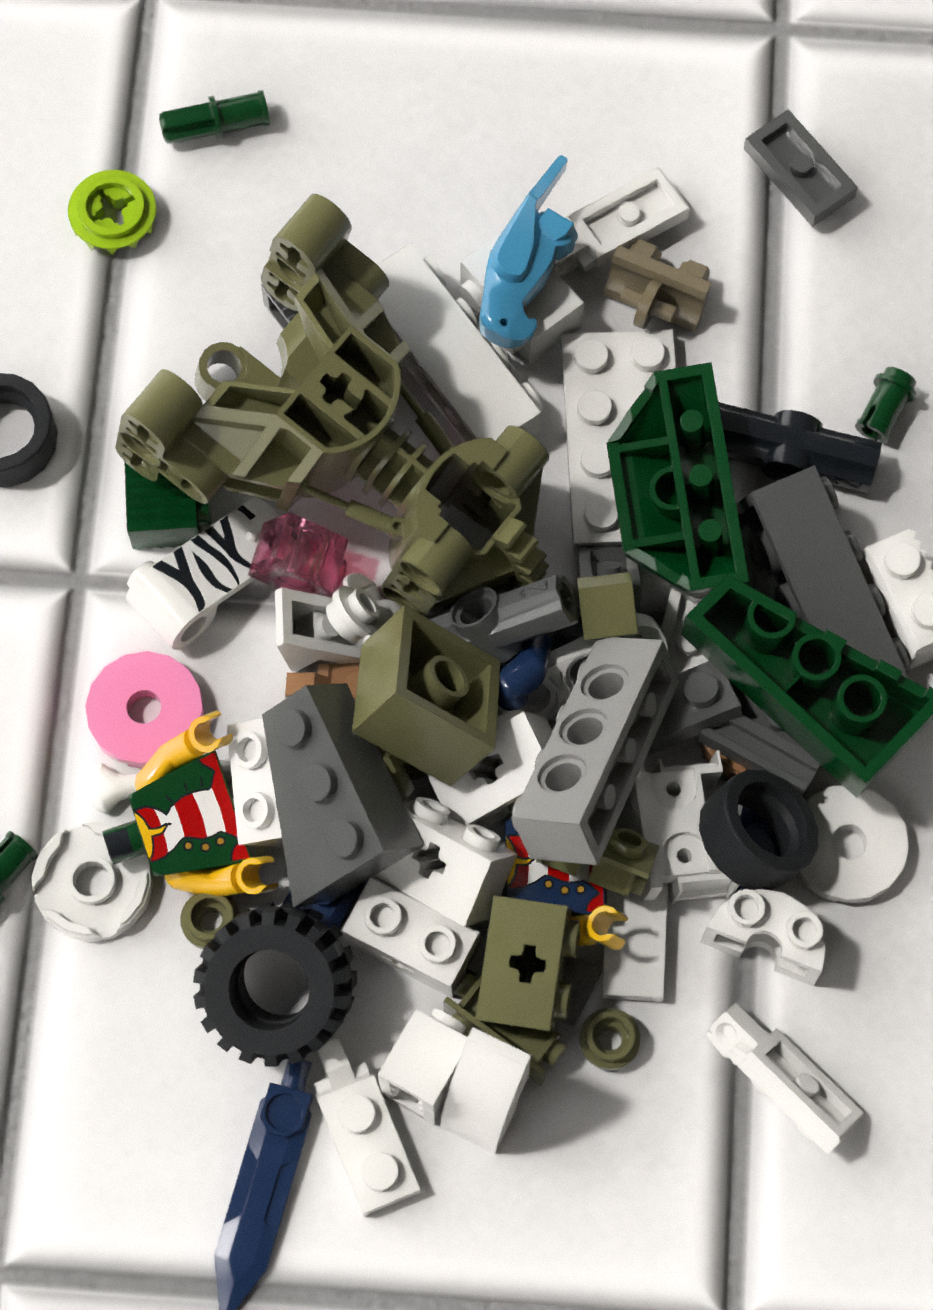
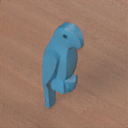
M563 155L556 158L527 194L489 254L479 316L480 334L491 343L502 348H516L523 346L531 340L536 332L537 321L535 318L528 319L523 308L543 289L552 272L555 260H561L572 253L575 242L578 239V233L572 221L549 208L541 213L538 212L566 171L568 160Z

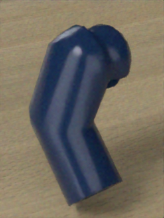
M548 634L524 641L520 654L500 670L498 706L507 711L521 709L528 701L527 694L536 690L545 680L552 648V639Z

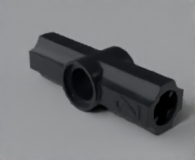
M719 402L729 459L760 466L761 471L766 476L777 481L815 465L820 478L823 476L827 477L833 485L865 493L870 492L879 461L882 442L825 429L819 419L801 411L782 410L776 412L773 416Z

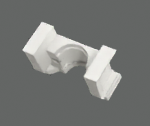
M716 750L709 763L663 767L662 759H658L651 773L645 771L643 762L629 794L631 805L638 813L641 835L647 841L660 846L642 892L643 901L656 900L663 889V883H668L671 905L681 900L726 896V899H730L740 886L730 880L715 866L704 848L699 832L700 810L705 804L703 790H712L723 772L719 750ZM677 856L683 857L686 863L680 862Z

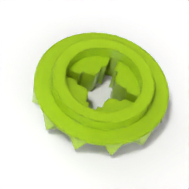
M105 170L90 175L74 189L68 203V218L74 235L82 239L91 250L95 247L108 250L113 255L118 248L130 246L135 249L138 241L146 233L152 234V225L157 214L155 197L147 183L135 174L123 170ZM105 198L107 203L112 204L115 209L125 207L121 211L123 216L122 225L119 226L118 223H114L111 218L101 220L105 216L102 199Z

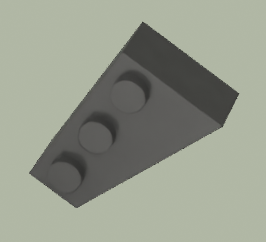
M347 683L305 685L262 714L293 907L334 901L369 880L370 877L377 875L424 846L377 746L352 732L355 699Z

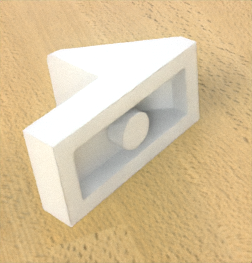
M281 587L275 591L277 648L291 671L297 672L318 660L338 664L360 663L361 646L365 640L361 638L356 643L349 642L334 629L326 614V606L333 601L331 597Z

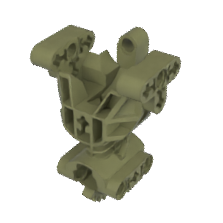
M311 194L273 238L269 250L271 254L261 275V282L271 296L285 307L293 311H299L280 333L277 341L282 361L281 378L243 347H238L232 343L219 342L206 348L199 359L195 373L197 392L175 373L161 369L121 415L115 446L116 451L133 470L148 480L155 482L163 475L188 496L203 504H207L221 486L225 490L236 494L241 493L276 501L275 508L286 512L301 497H315L345 510V516L387 533L390 537L389 563L392 571L381 585V591L387 599L395 601L401 607L405 605L422 616L455 603L462 595L475 588L488 587L494 591H498L501 588L503 591L508 592L542 580L547 574L546 570L549 568V564L544 561L547 555L536 547L539 541L534 537L542 471L550 457L547 450L530 433L513 425L507 426L496 441L492 438H479L455 446L431 412H424L401 380V368L411 349L405 340L399 344L384 313L385 309L378 300L389 287V280L375 262L347 241L352 225L344 212L332 201L319 194ZM217 363L226 364L234 370L237 378L233 381L224 380L223 382H218L210 376L207 368ZM399 394L403 396L418 417L415 422L440 454L434 462L423 455L428 448L425 442L418 449L407 442L412 434L410 430L407 429L400 436L391 429L396 420L392 417V414L396 408ZM200 396L206 401L204 404ZM358 476L366 483L362 489L364 494L367 495L373 488L382 496L378 502L379 506L383 507L389 501L398 510L394 517L353 499L349 503L330 495V493L342 488ZM452 504L476 523L489 528L492 536L481 550L473 548L464 536L440 516L443 505L449 508Z

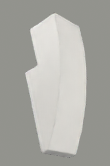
M472 1027L448 1090L440 1127L496 1154L517 1110L518 1098L528 1080L531 1055Z

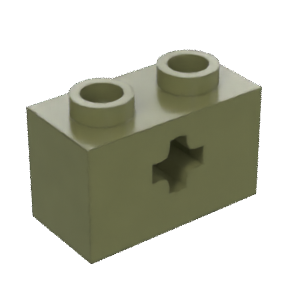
M493 895L475 1020L546 1031H555L556 1019L567 1020L572 983L562 982L565 957L576 958L581 927L580 921L571 920L572 908L564 905ZM530 946L536 947V957L546 961V968L544 973H534L531 983H524L525 972L515 969V961L517 957H527Z

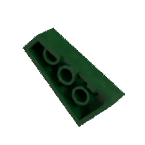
M727 574L685 616L681 635L857 798L933 720V688L929 687L926 689L901 675L903 671L881 659L879 662L847 645V640L827 629L824 632L797 617L795 611Z

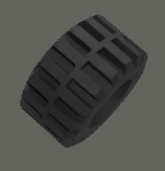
M274 902L261 904L253 910L247 909L214 934L215 937L205 945L200 954L203 961L195 969L193 979L194 983L200 984V990L193 996L195 1008L205 1009L207 1016L201 1023L207 1034L216 1029L223 1037L217 1045L225 1052H228L232 1047L242 1051L239 1057L241 1061L252 1064L256 1058H263L264 1067H278L286 1059H289L291 1064L302 1061L310 1052L314 1051L316 1053L328 1042L351 1010L355 999L352 996V991L357 985V971H351L350 962L355 957L350 945L343 947L339 941V937L343 934L335 924L328 928L321 922L324 915L315 909L306 913L299 910L300 906L293 907L292 902H286L283 906H275ZM261 950H275L289 955L302 967L309 984V998L301 1011L291 1015H277L263 1010L252 1000L244 981L245 965L250 956Z

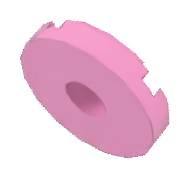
M149 651L124 655L105 666L92 682L85 704L88 728L102 752L112 759L115 758L119 762L127 763L128 766L140 769L145 766L161 745L189 729L191 723L196 718L204 715L201 690L189 669L171 656ZM151 697L161 703V711L158 717L144 724L132 720L129 717L132 704L140 698Z

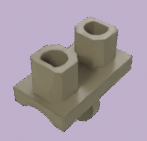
M641 239L635 241L629 249L619 245L612 257L611 270L603 295L636 308L637 311L633 321V325L645 329L652 316L695 332L701 321L712 285L708 281L709 267L693 260L682 262L679 269L660 262L662 253L658 247Z

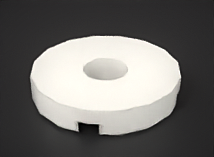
M843 785L830 786L809 797L806 802L813 811L819 830L818 851L811 864L797 874L802 884L820 898L833 902L837 900L852 902V904L866 903L887 892L902 873L909 851L906 824L895 806L876 791L867 788L856 798ZM844 830L856 833L863 841L864 853L854 859L841 857L832 846L833 835Z
M96 821L82 823V826L74 827L69 831L65 829L53 836L37 856L31 876L35 902L46 922L67 938L87 943L111 940L131 929L147 910L153 890L150 862L146 855H142L113 865L102 833L103 830L115 827L113 825ZM92 867L105 870L109 875V881L103 892L95 896H85L77 891L76 882L82 871Z

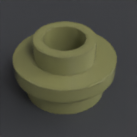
M205 893L194 894L188 899L181 911V928L186 939L192 945L199 949H204L205 945L215 937L214 934L239 915L240 911L236 902L230 896H215ZM209 912H216L222 916L221 925L213 931H207L200 926L202 917Z
M615 1008L600 1009L592 1013L584 1021L579 1034L582 1054L589 1063L603 1070H617L625 1067L635 1058L640 1047V1031L636 1022L630 1015ZM606 1030L614 1031L619 1035L621 1045L615 1050H605L598 1042L599 1034Z

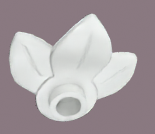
M351 573L343 579V586L333 593V601L326 606V614L331 625L344 639L356 643L361 638L365 641L370 638L402 607L395 601L382 599L376 583L361 573Z

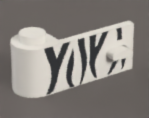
M253 497L157 563L147 561L139 566L127 581L130 589L126 595V601L172 649H182L191 644L207 629L213 621L220 603L301 548L304 540L262 498Z

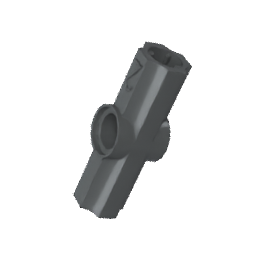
M553 575L499 595L488 587L475 588L462 595L454 603L449 613L429 620L500 660L501 665L518 653L524 641L579 623V608L574 598L573 588L564 575Z

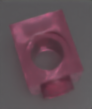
M288 512L263 523L248 576L277 589L284 587L321 596L333 593L341 584L346 573L347 561L343 558L349 539Z

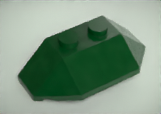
M712 362L653 372L644 386L645 389L629 408L606 443L624 556L690 595L711 591L727 574L746 585H750Z

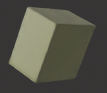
M631 572L577 578L584 640L638 634Z

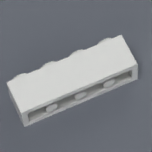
M410 243L378 263L377 265L383 270L389 280V287L378 300L385 309L384 313L399 344L405 340L411 349L404 365L462 442L479 438H492L496 441L509 425L517 426L535 438L540 435L541 411H543V405L539 396L527 382L519 384L508 370L510 369V362L503 349L490 341L487 342L476 328L478 322L472 309L464 299L458 298L454 300L444 287L446 285L445 277L436 262L429 256L423 259Z

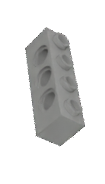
M617 637L598 638L587 659L581 663L577 674V681L566 704H563L558 711L556 725L548 742L536 757L534 771L523 794L514 803L511 817L513 826L519 833L530 859L590 865L599 864L679 683L663 640Z

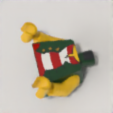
M219 711L196 718L191 723L189 729L159 747L136 775V791L128 795L136 820L103 830L104 841L113 865L147 854L154 876H164L166 882L175 890L196 895L205 893L215 896H229L245 892L254 895L277 890L278 883L263 884L259 878V868L264 863L275 862L272 856L251 858L248 846L238 845L235 806L216 749L230 744L233 741V735L231 733L217 739L210 731L211 721L222 715Z

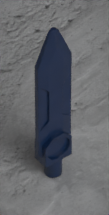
M288 1059L281 1084L278 1085L270 1082L266 1097L260 1100L214 1254L219 1310H236L268 1269L312 1118L310 1107L313 1095L304 1092L312 1063L302 1060L291 1064Z

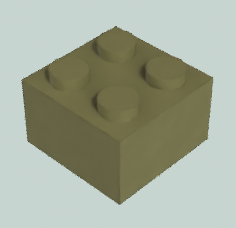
M404 605L361 646L352 732L369 743L413 765L418 770L452 786L496 747L501 661Z

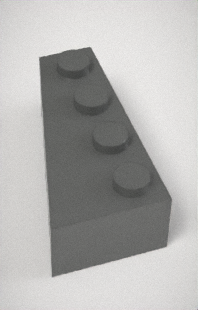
M814 465L752 491L736 503L740 526L747 524L752 532L754 547L750 548L749 551L759 572L765 570L768 575H774L779 584L775 588L776 601L795 611L797 617L824 632L827 629L847 640V645L878 662L881 659L903 671L901 675L909 679L906 672L910 668L907 652L901 641L897 637L891 638L882 618L886 615L885 603L877 587L872 583L867 584L858 564L862 562L860 546L850 530L844 531L835 512V509L839 506L838 498L829 479L825 476L820 478Z

